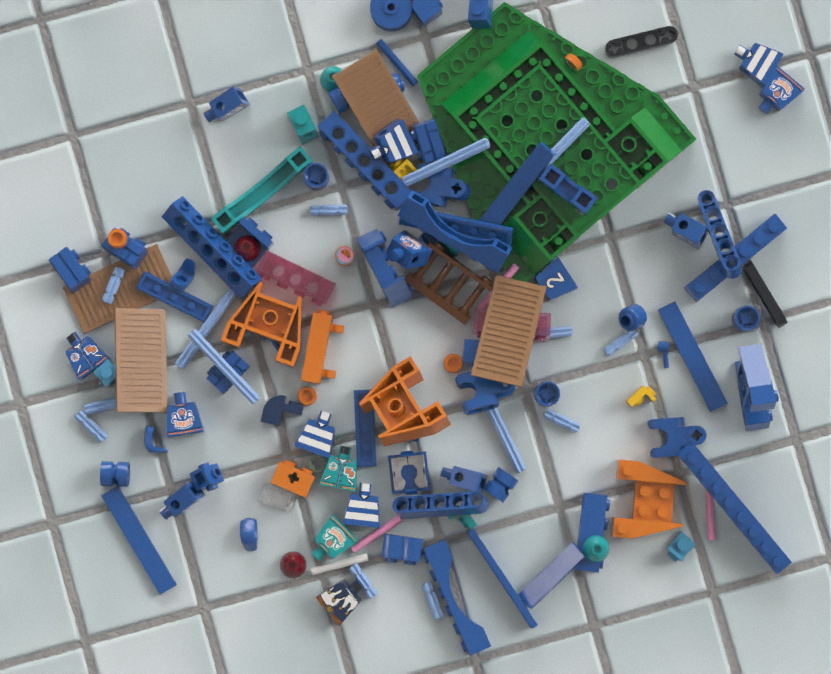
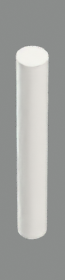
M366 553L313 567L311 571L312 575H317L369 560Z

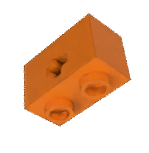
M286 459L284 462L280 461L270 483L307 498L316 477L312 475L313 471L304 467L302 470L295 468V463ZM296 472L297 477L300 479L291 483L289 475H293Z

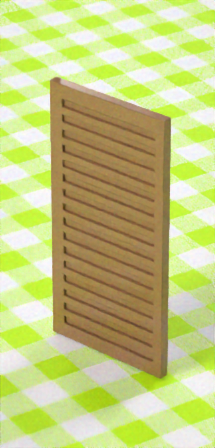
M377 49L332 76L374 147L377 146L374 136L395 119L404 120L409 133L413 130L412 125L419 123Z
M158 244L146 248L148 253L136 270L120 260L90 274L91 281L75 293H72L67 286L63 287L84 334L114 321L115 308L140 309L158 300L136 288L144 271L170 283L172 276L158 248ZM120 267L125 270L123 278H120L121 283L116 294L113 295V302L111 304L102 301V297L107 292L106 288L111 276L114 275V268Z
M496 275L471 376L522 387L546 286Z
M115 308L116 412L167 413L166 309Z

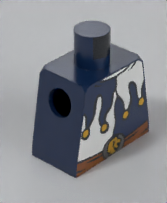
M344 579L321 592L316 599L340 626L361 602L362 599L358 593L365 587L359 579H356L350 585Z

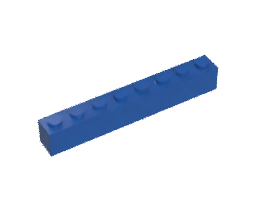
M688 443L676 453L776 574H779L792 563L694 443Z

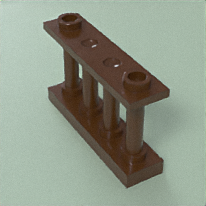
M432 241L428 247L433 249L427 264L421 266L413 274L409 272L404 279L413 288L466 325L471 318L468 315L470 308L485 288L489 291L492 290V281L484 275L482 277L450 255L444 250L446 248L438 241L435 243ZM439 254L448 262L432 284L429 283L427 285L422 281L423 275ZM453 266H456L463 271V274L450 292L442 296L438 293V287ZM469 277H471L479 284L465 304L457 307L453 304V299Z

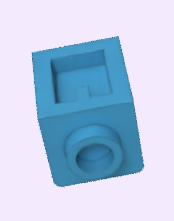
M680 531L666 547L669 551L667 555L675 562L677 560L682 562L688 552L695 546V543Z

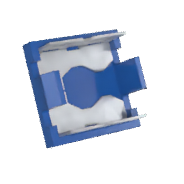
M413 450L403 451L399 455L388 456L392 494L405 493L410 495L418 494L417 491L430 490L426 451L413 453Z

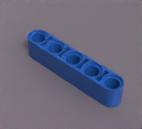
M703 190L698 195L699 209L708 227V232L726 277L731 279L737 278L741 274L740 259L714 193L710 190ZM706 200H710V201H711L710 203H707V204L703 203V202L706 201ZM712 216H716V217H717V218L714 219V220L709 219V218L712 217ZM719 232L724 233L721 236H716ZM723 249H730L728 252H722ZM730 265H735V266H736V267L733 268V269H729V268H728V266H730Z
M471 491L401 496L393 501L392 507L402 519L482 514L487 511L489 503L482 493ZM477 500H482L479 505L474 506ZM463 501L461 506L456 507L457 502ZM444 502L441 508H437L439 503ZM425 503L424 508L419 510V506ZM403 505H407L404 510L400 511Z

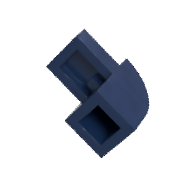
M285 395L275 396L265 404L260 422L280 426L283 411L302 415L304 407H300L299 402L290 400L289 404H286L287 396Z

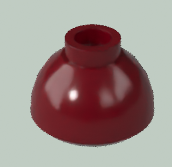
M244 235L236 241L234 250L246 262H250L259 256L261 245L255 237Z
M288 552L280 560V570L288 578H298L306 570V560L298 552Z

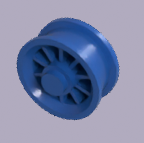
M371 0L370 12L372 19L382 30L389 32L399 31L406 27L412 18L411 0Z

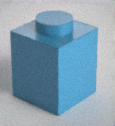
M107 359L94 371V374L106 387H109L116 381V366L111 360Z

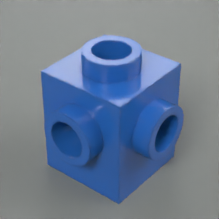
M209 462L198 466L199 469L189 473L196 491L207 489L209 492L217 489L218 484L224 482L222 472L217 463L209 465Z

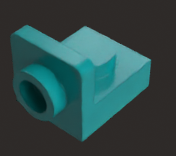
M461 515V518H459L465 528L469 526L470 529H473L477 526L471 515ZM449 516L448 518L451 521L456 516Z

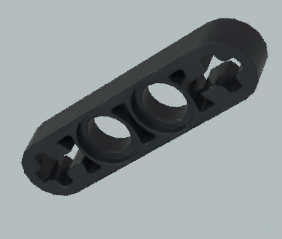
M666 26L613 39L606 44L605 53L608 57L617 58L669 45L676 41L678 32L674 27ZM668 30L674 34L671 40L668 37H664L661 39L662 42L659 43L658 32H660V36L665 35ZM647 35H653L656 38V42L653 45L646 43L645 37ZM634 39L637 42V47L629 49L627 47L628 40ZM621 41H623L625 52H622L623 48L617 49L615 54L613 51H609L611 44L618 47L621 46Z
M749 259L741 266L745 275L776 326L780 328L786 325L788 322L756 267Z

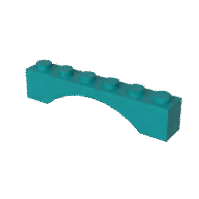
M299 146L262 180L211 217V220L224 235L239 224L243 217H248L300 175L308 165L313 163L312 159Z

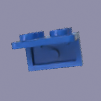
M243 217L239 221L240 225L226 241L234 249L236 241L241 236L251 235L255 237L261 245V252L255 260L247 262L253 268L274 245L271 241L273 237L267 231L261 232L257 229L258 224L249 217L247 220Z

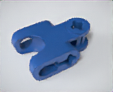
M420 163L418 169L429 164ZM446 168L429 176L430 184L426 190L415 192L429 199L432 206L445 208L447 199L467 200L471 195V188L462 180L452 178L454 170Z
M472 371L460 374L455 378L456 385L460 389L472 388L476 391L473 399L463 403L462 410L466 415H473L497 408L499 406L498 398L510 396L515 390L514 385L507 384L504 387L501 382L471 376Z
M684 417L651 419L647 421L649 428L661 429L667 437L662 447L651 449L650 457L653 458L678 456L676 453L688 443L692 442L695 445H699L706 440L707 434L704 428L701 426H685ZM695 430H697V433H701L698 441L691 437Z

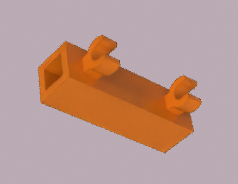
M318 310V313L313 312L301 381L321 384L322 377L335 379L336 371L323 369L330 332L343 334L344 326L332 324L333 316L329 315V311Z

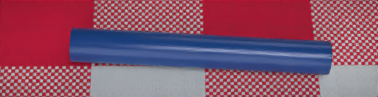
M380 39L376 45L414 87L419 81L386 43Z

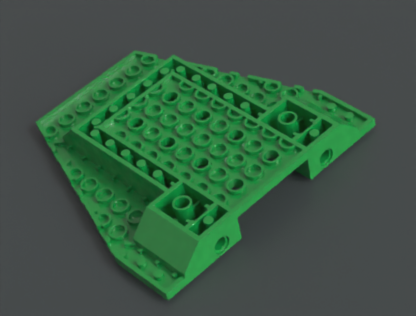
M505 2L492 12L491 28H473L417 75L448 155L483 138L488 139L490 143V148L452 165L457 179L467 183L471 188V195L466 201L475 220L481 219L529 157L526 151L528 146H537L542 142L552 149L581 118H585L590 123L586 130L552 163L573 182L581 187L583 186L598 197L586 215L579 214L575 207L539 182V178H537L501 224L514 228L511 243L513 248L502 267L507 271L513 263L516 264L519 269L512 278L519 281L528 282L577 241L583 233L697 140L660 95L650 91L645 86L635 82L625 74L602 60L600 61L592 54L582 50ZM568 54L575 55L581 61L582 68L578 72L572 71L564 63L563 59ZM539 91L542 94V99L537 102L533 101L531 98L533 92ZM510 116L513 119L512 125L504 126L502 124L503 117ZM563 120L567 123L566 130L560 131L556 128L558 121ZM582 151H591L592 158L584 160L581 157ZM609 179H614L617 182V187L614 190H610L606 186V182Z

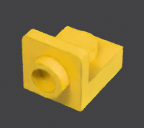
M407 158L391 162L389 166L402 181L404 176L417 170Z
M643 385L625 402L630 407L634 405L638 407L645 400L643 398L644 395L651 402H655L657 400L654 397L656 393L649 386L645 387Z

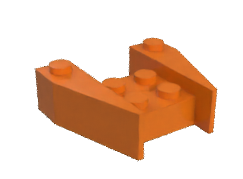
M259 282L227 322L221 342L240 349L247 331L281 343L275 359L276 363L294 369L301 351L302 297H298L295 306L261 294L264 286L263 283Z
M411 356L394 365L359 402L365 414L375 409L387 431L378 435L383 446L435 435L451 425L438 401L420 410L408 390L424 380Z
M617 460L616 479L635 480L632 519L612 517L611 536L632 539L683 527L681 523H672L675 484L686 485L687 482L639 461Z

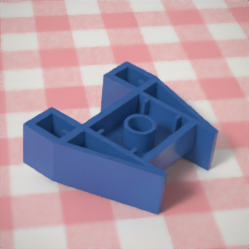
M375 229L357 238L356 240L391 308L411 299V293H413L411 286L406 283L403 276L397 278L398 275L393 265L389 267L386 262L389 258L384 250L387 240L383 232Z
M762 344L738 347L740 360L735 362L745 430L752 431L769 428L770 421H773L770 409L775 408L779 398L777 390L773 389Z

